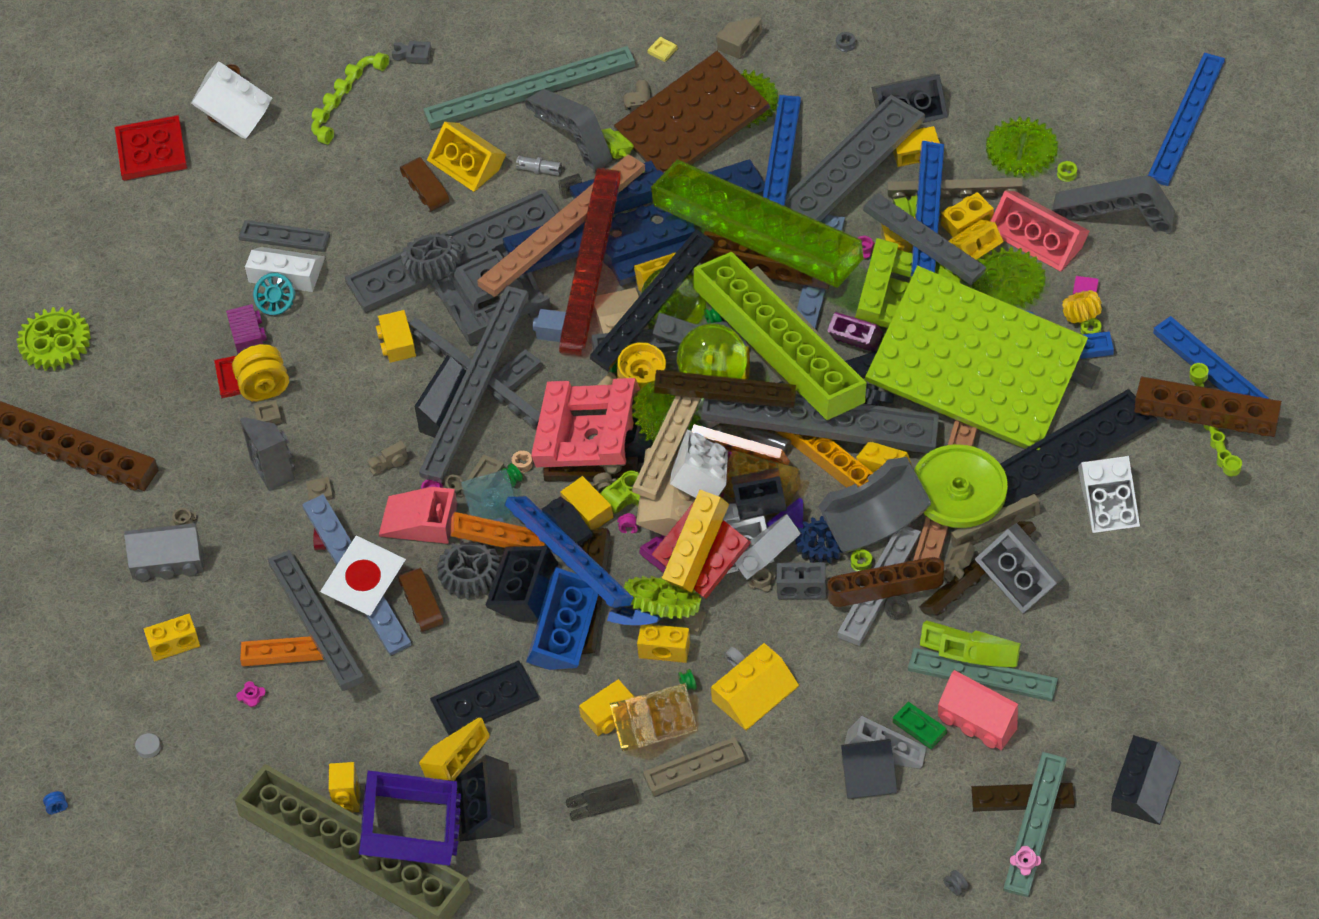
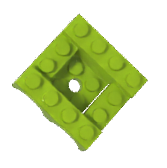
M876 238L855 318L882 327H889L909 284L908 282L890 278L892 272L912 278V253L898 250L897 243ZM936 261L935 273L960 283L961 278Z

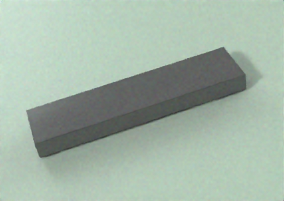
M248 220L244 221L239 234L240 241L319 252L325 251L330 237V232Z

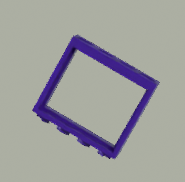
M368 770L364 791L359 855L450 866L452 856H457L458 841L454 840L458 839L459 824L455 823L459 822L460 808L456 807H459L461 794L457 793V781ZM382 796L446 804L444 842L373 833L375 797Z

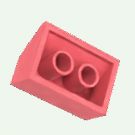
M954 670L939 701L938 717L946 725L951 726L953 724L961 728L965 735L969 737L976 736L981 739L987 747H996L1002 750L1017 730L1018 704Z

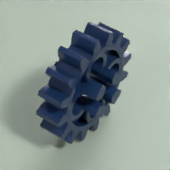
M821 516L820 521H816L812 517L810 524L804 521L803 528H798L801 534L795 539L797 552H802V558L810 557V563H813L815 560H819V562L827 560L831 564L833 557L839 560L840 553L843 552L838 546L828 524L824 521V517Z

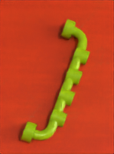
M378 52L375 56L371 55L362 58L356 65L348 64L346 66L345 75L347 77L345 80L336 79L334 83L335 93H326L323 97V104L325 105L323 109L316 107L312 112L313 123L311 131L317 136L318 142L327 145L334 138V129L327 126L320 128L321 124L327 122L331 111L340 105L343 95L349 93L352 83L355 79L361 77L363 69L367 65L373 64L374 69L380 71L386 69L389 65V56L387 54Z
M1195 363L1190 367L1189 378L1194 382V386L1204 387L1203 383L1208 379V367L1203 363ZM1203 425L1206 430L1210 431V446L1217 451V465L1229 477L1240 474L1242 460L1226 450L1224 433L1220 432L1219 428Z

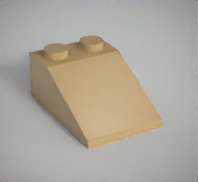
M636 288L591 297L601 334L609 333L638 299L639 296Z

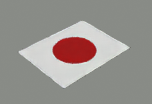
M355 536L320 592L370 616L406 559Z

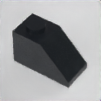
M561 496L542 508V512L578 546L593 537L591 530L574 506Z

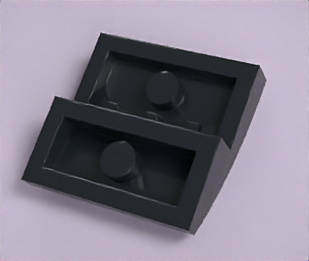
M891 739L841 745L847 799L897 793Z

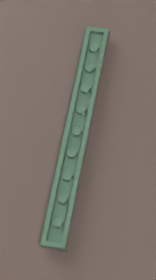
M628 46L424 108V115L430 129L443 126L444 122H457L525 101V99L542 89L554 92L635 67V60Z

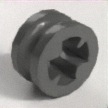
M850 32L838 34L836 37L837 48L842 52L853 50L855 48V36ZM847 40V42L849 41V43L845 44V42L842 43V41Z
M956 870L951 871L950 876L943 878L945 886L956 896L962 893L961 889L966 890L968 888L966 879Z

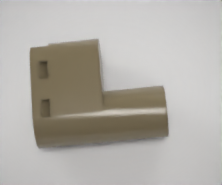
M646 80L637 81L636 92L627 93L623 96L625 110L631 109L632 112L650 99L649 85Z

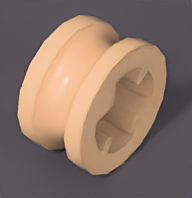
M527 451L516 452L512 456V464L521 473L528 472L533 467L531 454ZM522 459L526 461V464L519 463L518 460Z

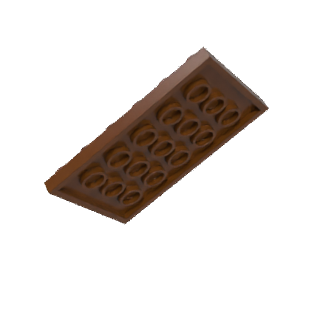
M717 50L614 124V128L634 145L633 150L645 162L652 161L656 170H661L672 180L770 109V105Z

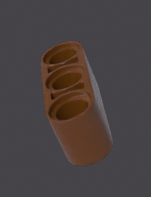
M421 157L400 166L402 176L408 179L409 186L419 194L418 198L424 205L428 206L429 212L450 202L446 190Z
M418 568L399 575L400 585L404 588V595L408 604L412 607L416 623H419L420 632L443 625L441 612L422 569Z

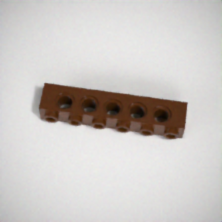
M704 231V235L715 241V243L700 262L701 265L732 252L750 270L758 266L771 279L829 289L835 275L833 255Z
M1141 376L1134 412L1170 420L1185 421L1192 424L1197 423L1215 428L1275 437L1282 401Z

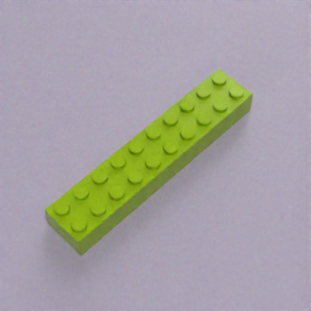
M729 252L694 268L693 289L789 384L796 385V390L826 420L865 403L867 382L734 253Z

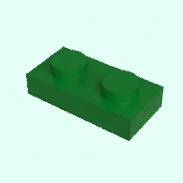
M909 701L893 716V723L929 749H932L947 734L945 726Z

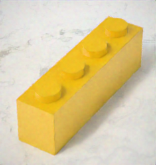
M699 489L662 576L663 580L670 585L692 593L729 503L719 496Z

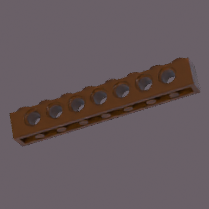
M0 401V437L6 439L14 446H18V444L25 446L32 453L41 452L46 454L51 460L57 461L59 459L65 461L72 468L81 467L91 475L96 476L99 474L105 476L108 481L112 483L121 482L134 491L137 489L145 491L159 471L156 460L153 457Z

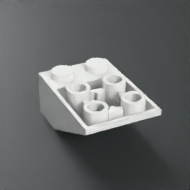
M687 429L671 472L670 485L695 498L699 489L719 496L726 486L728 451L721 444L712 443L706 440L702 434L698 432L693 433Z
M1129 456L1082 462L1078 469L1092 532L1139 527L1140 523Z

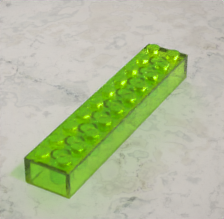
M678 159L651 186L655 207L836 288L844 282L864 259L861 239Z

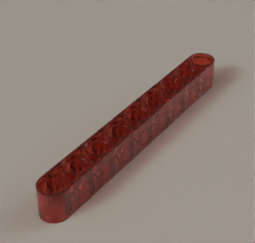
M599 167L596 170L560 338L559 353L583 356L582 349L585 348L620 185V170Z

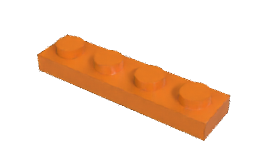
M454 512L451 518L452 537L503 548L545 546V543L540 541L538 536L527 527Z
M310 636L241 642L240 661L242 666L324 660Z

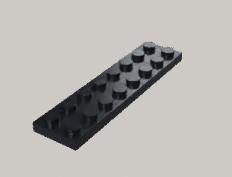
M1130 389L1118 394L1000 463L1005 471L1008 485L1003 507L1012 505L1020 499L1027 498L1033 494L1037 496L1079 471L1078 466L1082 462L1096 461L1156 426L1157 418L1152 415L1134 412L1136 396Z

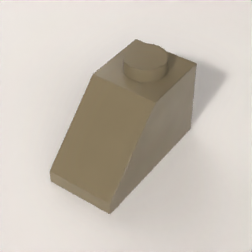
M755 17L728 23L716 36L718 50L740 59L761 34V18Z

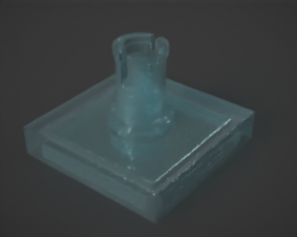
M507 469L461 482L471 516L490 520L498 518L504 520L514 517L512 512L505 506L507 497H514Z

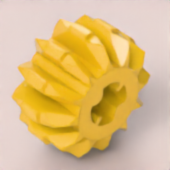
M1092 290L1069 295L1068 298L1063 300L1062 304L1064 316L1071 323L1088 321L1099 315L1102 310L1100 297H1098L1097 292Z

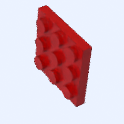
M179 115L115 127L122 180L187 169Z
M693 503L651 554L666 567ZM724 520L720 525L694 586V590L705 599L751 544L747 538Z

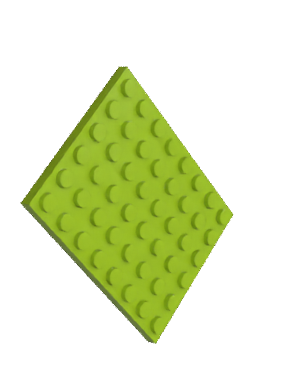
M917 265L866 374L865 381L1026 449L1045 438L1088 337Z

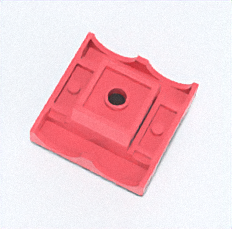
M636 378L613 379L612 385L571 386L569 381L547 382L531 454L535 466L564 467L626 464L625 437L627 431L633 429L632 402L634 394L640 393V387ZM607 409L606 415L573 416L570 411ZM598 434L593 439H588L590 435Z

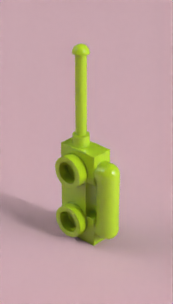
M611 128L602 129L603 136L613 158L621 159L628 154L630 155L634 145L619 131H613Z

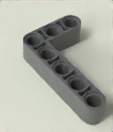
M542 89L525 99L527 109H531L535 113V117L573 133L582 159L586 166L589 165L594 170L592 171L593 173L612 161L611 153L598 120L590 108L546 89Z
M1139 176L1060 191L1055 195L1052 209L1053 212L1068 220H1075L1139 208L1154 232L1162 231L1166 232V234L1172 231L1175 216L1173 206L1158 182L1151 176Z

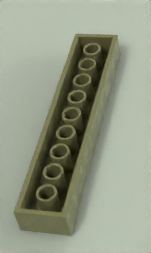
M266 764L262 766L235 799L239 816L419 919H451L471 893L468 878L446 865L359 855L362 818ZM373 825V833L391 835Z

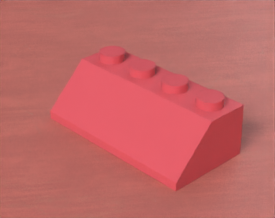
M1004 191L990 221L996 223L1003 241L1060 272L1082 249L1090 232L1016 191Z

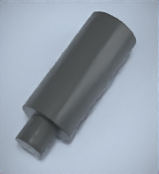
M747 427L744 433L751 441L782 449L785 454L791 446V440L765 429Z

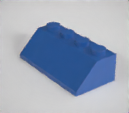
M555 568L547 587L526 663L548 670L578 667L598 594L585 581L581 580L578 574Z

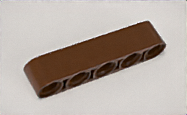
M929 557L836 575L828 581V601L833 606L843 607L935 589L944 583V563L940 558Z

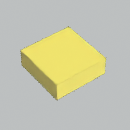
M659 37L647 51L648 54L666 62L678 47L676 44Z

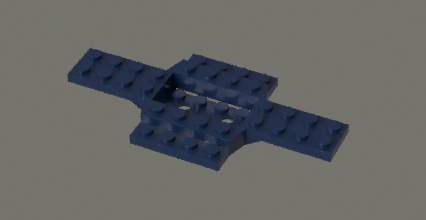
M750 159L676 183L661 170H656L652 161L645 162L644 173L634 179L523 274L584 255L598 257L613 271L620 286L637 281L635 265L677 252L695 231L694 225L708 214L763 197L765 183ZM600 177L570 186V194L573 199L578 197ZM659 200L656 204L647 207L641 206ZM638 207V208H637L636 210H634V211H631V212H628V213H620V212H623V211H626V210H629V209ZM619 213V214H617V215H616L615 217H613V218H609V219H606V220H598V219H601V218H604V217H607V216H610V215ZM660 216L663 218V221L656 224L651 222V218ZM542 226L503 238V245L507 253L512 252ZM613 230L622 232L619 237H614L609 233Z

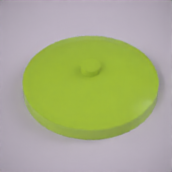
M960 444L942 446L923 456L914 469L931 501V505L923 514L939 524L955 528L978 526L996 516L1005 503L1008 487L1005 471L993 456L979 448Z

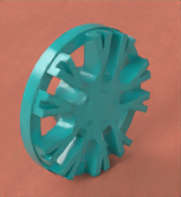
M269 273L262 276L257 281L253 291L256 306L262 312L269 315L283 314L291 308L296 295L291 280L279 273ZM273 277H278L276 285L273 284ZM266 279L268 280L270 286H268V285L265 283V280H266ZM260 285L265 287L263 294L258 293ZM289 286L290 293H284L285 288ZM284 295L289 297L288 301L283 299ZM265 296L266 299L259 301L258 298ZM281 301L286 304L282 309L280 308ZM267 302H270L268 310L263 308ZM274 303H276V311H273Z

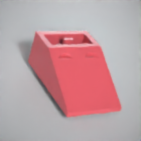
M428 487L388 496L379 537L448 544L451 535V518L458 506L455 489Z

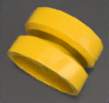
M264 344L251 346L241 351L232 363L240 393L247 400L259 402L279 396L286 390L289 384V376L283 364L281 353L274 346Z

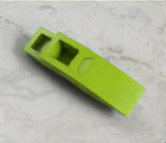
M928 620L923 623L920 646L939 651V656L967 663L996 667H1016L1021 643L977 630L973 633H968Z

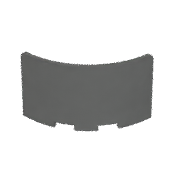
M907 457L888 459L877 471L867 477L869 482L860 487L854 484L845 489L830 492L818 507L843 553L859 550L886 539L917 519L931 505V501Z

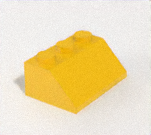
M444 122L427 161L475 192L499 171L507 154L462 124Z
M763 643L711 686L712 702L744 730H748L797 689L799 684L783 659Z

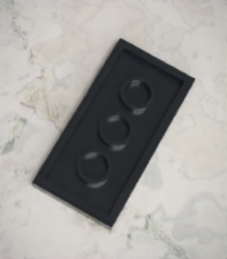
M519 660L430 698L448 736L477 718H482L485 724L539 700V696Z

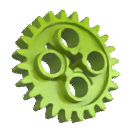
M52 307L49 313L46 309H43L42 315L34 313L35 319L27 318L28 324H22L23 331H18L19 338L16 340L22 359L27 360L29 366L34 364L36 369L43 365L44 371L49 366H52L53 371H56L59 365L62 369H65V363L74 365L73 359L81 360L79 353L86 354L85 347H90V329L85 318H81L79 312L73 314L72 309L65 312L64 307H61L59 312H56L55 308Z
M642 576V578L634 577V579L629 578L628 582L625 581L624 589L633 596L631 605H634V609H642L641 612H650L652 616L658 614L661 618L669 617L672 619L673 616L682 619V616L687 618L690 615L695 616V613L699 611L701 598L699 597L700 594L695 593L694 589L691 593L670 585L662 577L656 578L654 576H651V578Z

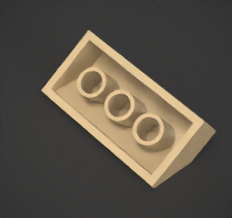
M680 446L655 500L642 495L639 497L636 525L667 536L695 501V497L670 485L671 472ZM648 448V449L645 451L644 462H645V460H646V458H647V456H648L649 451H650L651 448Z

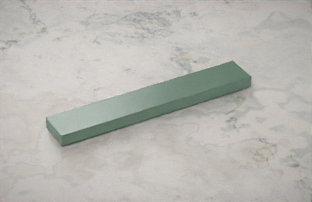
M918 648L913 649L908 666V671L948 680L951 673L955 670L987 688L1051 702L1058 682V678L1008 667L986 666L957 661L939 656L937 652Z
M1042 752L1013 855H1016L1022 846H1028L1035 852L1036 856L1040 857L1067 758ZM1010 864L1003 891L1028 897L1037 866L1031 870L1029 875L1024 876L1017 866Z

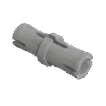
M520 155L516 160V163H519V165H516L517 170L533 171L538 175L545 173L559 176L561 168H559L562 167L561 162L543 160L542 157L535 159Z

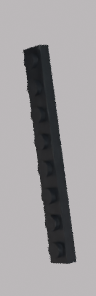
M696 229L590 354V360L606 371H609L618 361L621 351L634 342L694 268L712 249L715 241Z

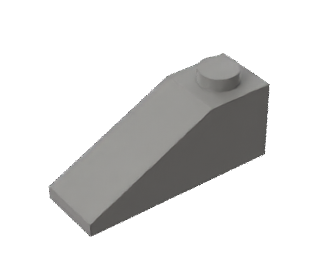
M786 514L750 540L751 544L734 565L747 580L770 563L801 533Z
M863 716L847 731L845 744L891 739L894 765L919 769L923 765L926 746Z

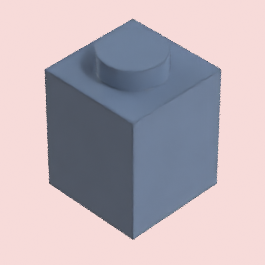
M540 309L538 318L535 317L533 320V331H536L537 339L564 343L568 328L567 312Z

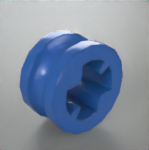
M60 791L49 793L43 799L46 812L51 815L64 811L68 807L65 795Z

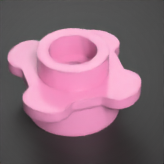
M1022 846L1016 855L1011 856L1010 863L1013 866H1017L1022 875L1027 876L1035 866L1041 864V858L1036 856L1030 847Z

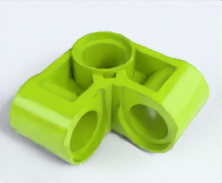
M625 472L619 479L601 492V495L611 504L614 514L619 513L631 503L636 506L639 505L640 495L632 492L633 487H630V485H634L639 475L638 472Z

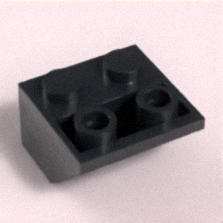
M778 468L732 477L740 520L787 511Z

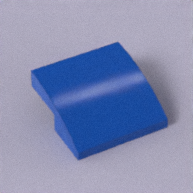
M620 606L609 612L607 621L623 625H646L658 622L662 618L658 614L652 616L650 612H641L642 609L632 610Z

